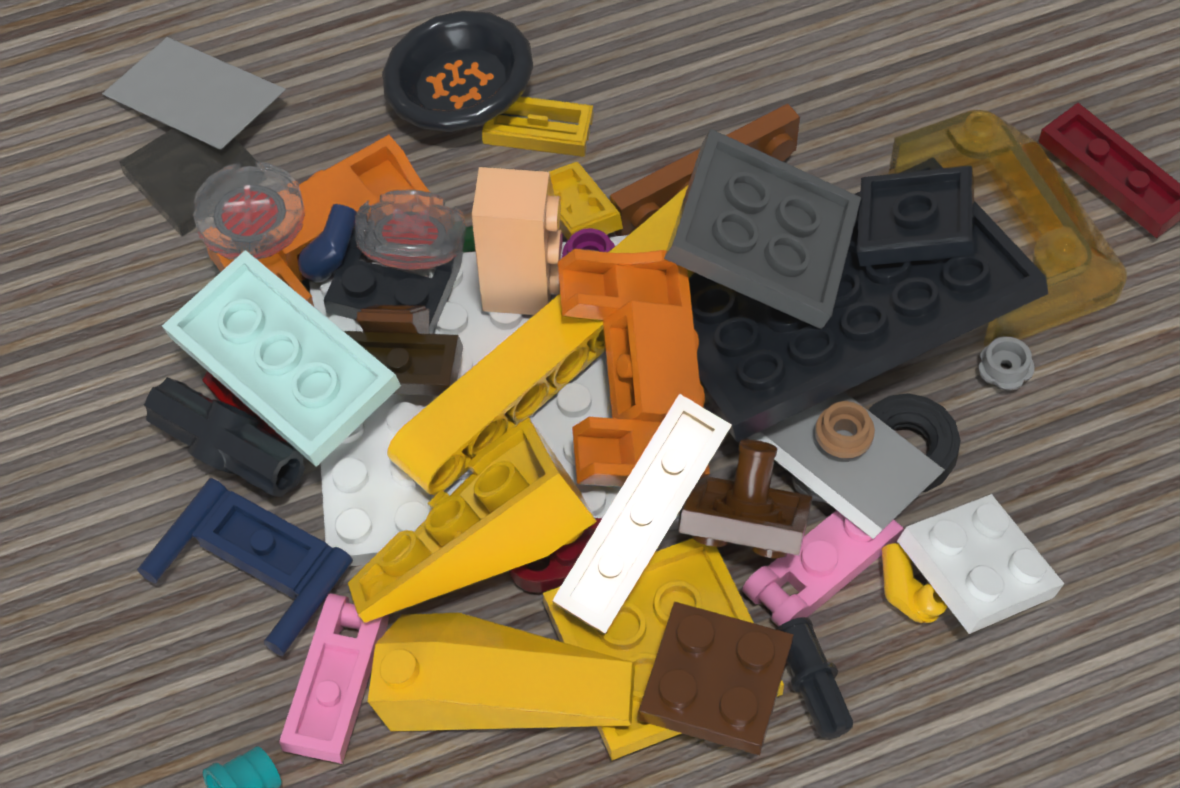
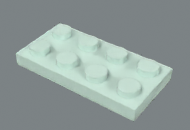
M246 250L162 325L168 336L316 467L401 386L396 375Z

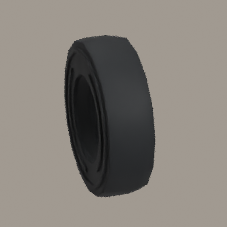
M909 393L887 396L873 404L868 411L891 429L895 430L901 427L915 428L928 439L930 450L926 456L945 471L923 492H928L942 484L956 466L961 443L956 421L948 411L928 397Z

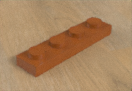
M787 103L726 136L780 161H784L797 149L800 116ZM700 149L610 195L611 203L621 215L623 229L614 232L617 236L631 234L689 184Z

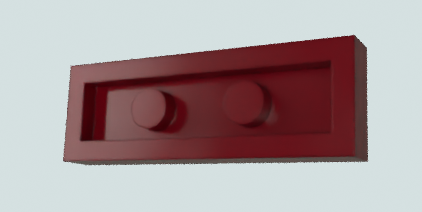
M1076 103L1042 128L1038 141L1042 146L1155 238L1161 236L1180 221V183L1080 103Z

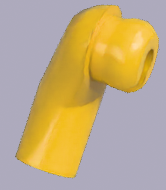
M899 543L884 546L882 548L884 593L887 601L915 622L931 623L937 620L939 615L944 613L948 606L931 584L924 585L913 578L912 560Z

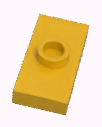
M579 162L549 171L554 196L561 197L560 230H562L567 240L575 232L586 228L598 229L606 235L623 229L620 212Z

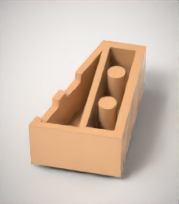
M479 167L472 209V223L482 311L535 315L551 301L552 295L560 294L558 261L561 259L562 230H560L561 197L554 196L550 172Z

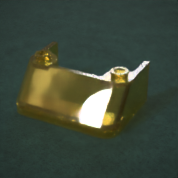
M984 110L968 111L894 138L888 174L900 173L932 157L943 168L972 166V168L984 165L1036 242L1033 252V263L1047 277L1049 294L990 321L983 343L985 347L1000 337L1025 339L1108 307L1120 298L1127 279V272L1123 263L1041 146L1034 139L997 115Z

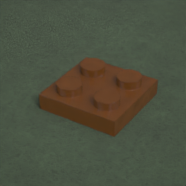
M674 601L639 708V721L760 756L792 647L794 634Z

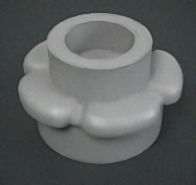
M997 338L986 346L980 354L982 362L979 364L978 369L981 377L987 383H993L1002 390L1018 389L1022 386L1024 380H1030L1034 374L1035 366L1031 351L1023 341L1017 338ZM1001 364L1008 365V366H1010L1011 368H1010V369H1003V368L1001 367Z

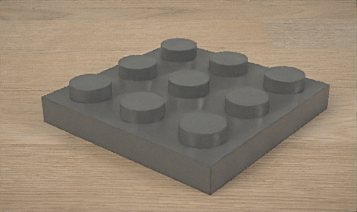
M710 129L702 142L664 259L822 329L832 316L861 197Z

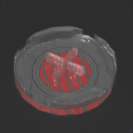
M255 162L256 167L248 166L244 168L241 167V163L226 166L206 179L196 192L194 220L200 239L211 251L225 258L235 260L246 250L256 259H261L276 254L292 243L302 230L305 207L299 184L286 170L264 162Z
M394 190L380 195V202L370 206L368 200L360 206L355 216L354 235L357 247L369 259L384 266L405 270L430 269L448 263L461 253L466 238V222L461 210L456 206L454 211L446 207L445 199L434 193L419 190Z

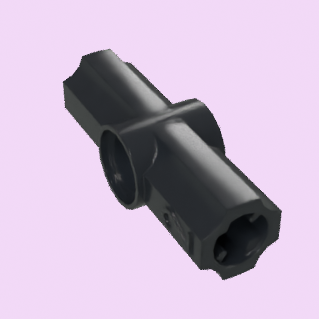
M167 377L163 383L152 387L145 400L146 421L190 446L188 450L190 455L216 469L230 474L235 473L266 493L283 497L287 491L298 485L305 471L303 465L304 456L290 444L258 427L260 421L257 418L228 403L216 399L211 400L204 396L203 393L190 388L184 382Z

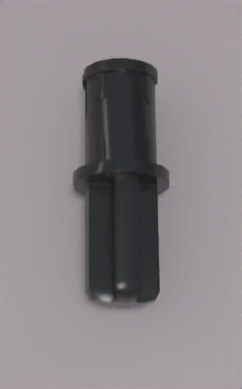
M800 617L782 624L776 630L794 634L787 661L794 676L790 685L795 692L802 694L818 734L830 740L849 732L853 728V719L835 681L838 669L834 663L827 661L814 632L812 621L807 617Z

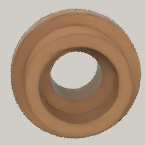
M850 401L834 403L824 410L817 420L815 429L819 445L827 453L839 458H854L862 455L872 445L875 434L874 423L868 412L861 405ZM847 430L851 432L853 435L845 436L837 433L836 431Z

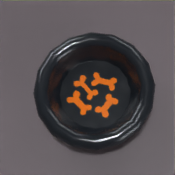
M462 10L435 16L411 29L392 48L382 71L384 97L401 119L421 129L454 132L481 126L505 113L526 90L533 70L530 42L514 23L490 12Z

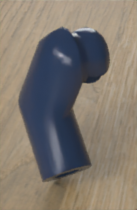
M341 204L332 205L324 230L302 249L299 255L298 268L303 277L314 283H321L329 279L333 271L342 264L358 217L356 210Z

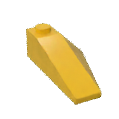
M529 417L482 449L467 464L473 473L450 496L445 491L440 490L427 503L432 510L429 512L426 520L414 532L410 530L398 532L348 582L357 614L365 623L547 557L561 546L568 545L577 540L585 529L597 522L580 490Z
M459 612L401 615L375 644L367 702L390 731L630 726L632 722L635 666L633 662Z

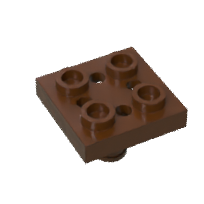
M743 440L739 444L740 453L735 481L710 476L700 479L682 509L679 533L693 535V539L696 542L707 546L721 547L727 545L728 542L751 546L755 553L769 558H784L788 554L799 556L809 519L812 496L770 488L777 447L763 441Z

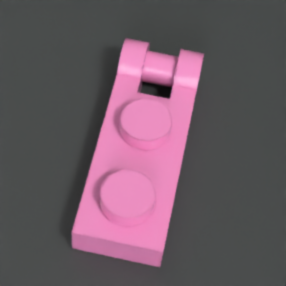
M836 510L804 536L799 556L788 554L784 558H777L769 566L761 567L749 577L742 591L754 604L763 603L773 613L771 620L778 627L792 619L809 617L882 556V548L884 546L897 543L904 528L893 520L872 539ZM789 582L799 593L789 596L781 587Z
M328 594L279 743L282 751L343 764L371 673L375 644L386 632L389 614L365 623L358 616L355 605L349 603L347 596ZM344 627L359 630L357 638L339 635Z

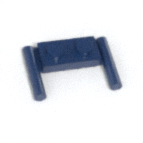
M209 478L137 570L148 581L157 583L192 537L198 539L202 548L295 599L264 640L267 648L277 655L284 656L351 565L353 559L343 549L329 546L326 542L237 493L227 490L219 481Z

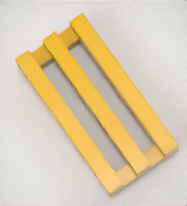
M520 96L503 114L526 116L528 118L499 115L486 122L483 126V144L585 157L586 142L589 140L590 125H592L594 117L593 105ZM548 119H549V120H557V121L578 123V125L568 124V123H560V122H552V121H548Z

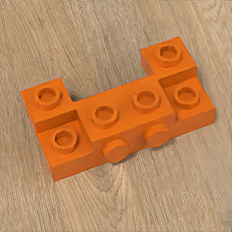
M387 135L330 168L314 173L308 180L295 186V191L290 189L278 195L285 204L286 212L292 214H287L285 224L278 232V236H274L264 243L252 245L251 255L255 258L271 255L257 260L314 306L311 294L301 283L306 278L299 271L298 260L302 249L324 230L333 204L345 205L356 210L358 213L356 222L374 226L375 230L383 222L397 217H411L412 215V217L427 219L436 223L445 232L446 239L448 234L452 233L451 220L447 218L451 217L424 185L401 147L390 135ZM296 192L301 196V200H302L303 207H304V211H305L304 218H303V223H302V227H301V230H300L299 232H298V230L300 229V225H301L303 213H298V211H299V212H303V209H302V205H301L300 198H299V196L296 194ZM217 230L204 237L206 243L213 250L223 254L220 255L212 251L206 245L210 259L220 272L235 260L225 256L237 258L245 250L250 253V246L236 245L224 240Z
M573 249L558 261L562 316L603 320L612 418L589 416L572 427L577 484L623 487L678 395L681 394L699 406H704L705 393L703 386L700 384L697 360L699 338L693 323L688 269L664 259L666 250L639 253H610ZM709 464L700 479L710 474Z

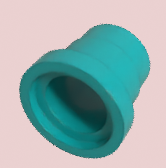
M259 746L252 748L243 755L236 756L224 765L215 762L203 769L202 772L207 788H279L282 784L274 763Z

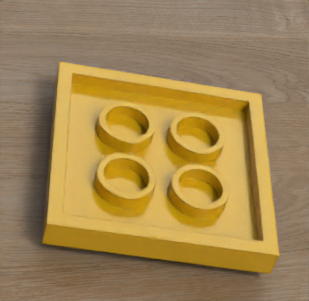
M693 538L654 553L605 635L552 603L560 587L543 593L544 606L561 642L633 662L635 666L631 725L597 726L611 760L682 734L639 721V708L674 601L754 623L717 547L700 544ZM781 681L777 697L783 695V681Z

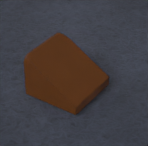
M377 304L362 308L361 311L357 312V322L364 332L429 334V309H426V306Z

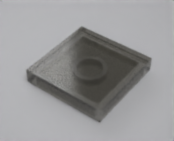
M175 128L119 161L123 174L181 236L197 227L196 219L200 204L204 199L205 201L201 205L198 220H200L198 225L206 222V219L215 216L216 209L224 200V197L226 198L235 191L250 188V175H242H267L266 169L235 138L220 150ZM251 175V188H259L269 181L268 176Z

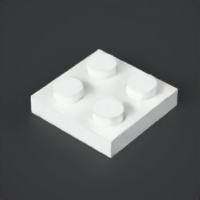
M992 494L909 525L897 540L969 634L1054 598L1064 585V582Z

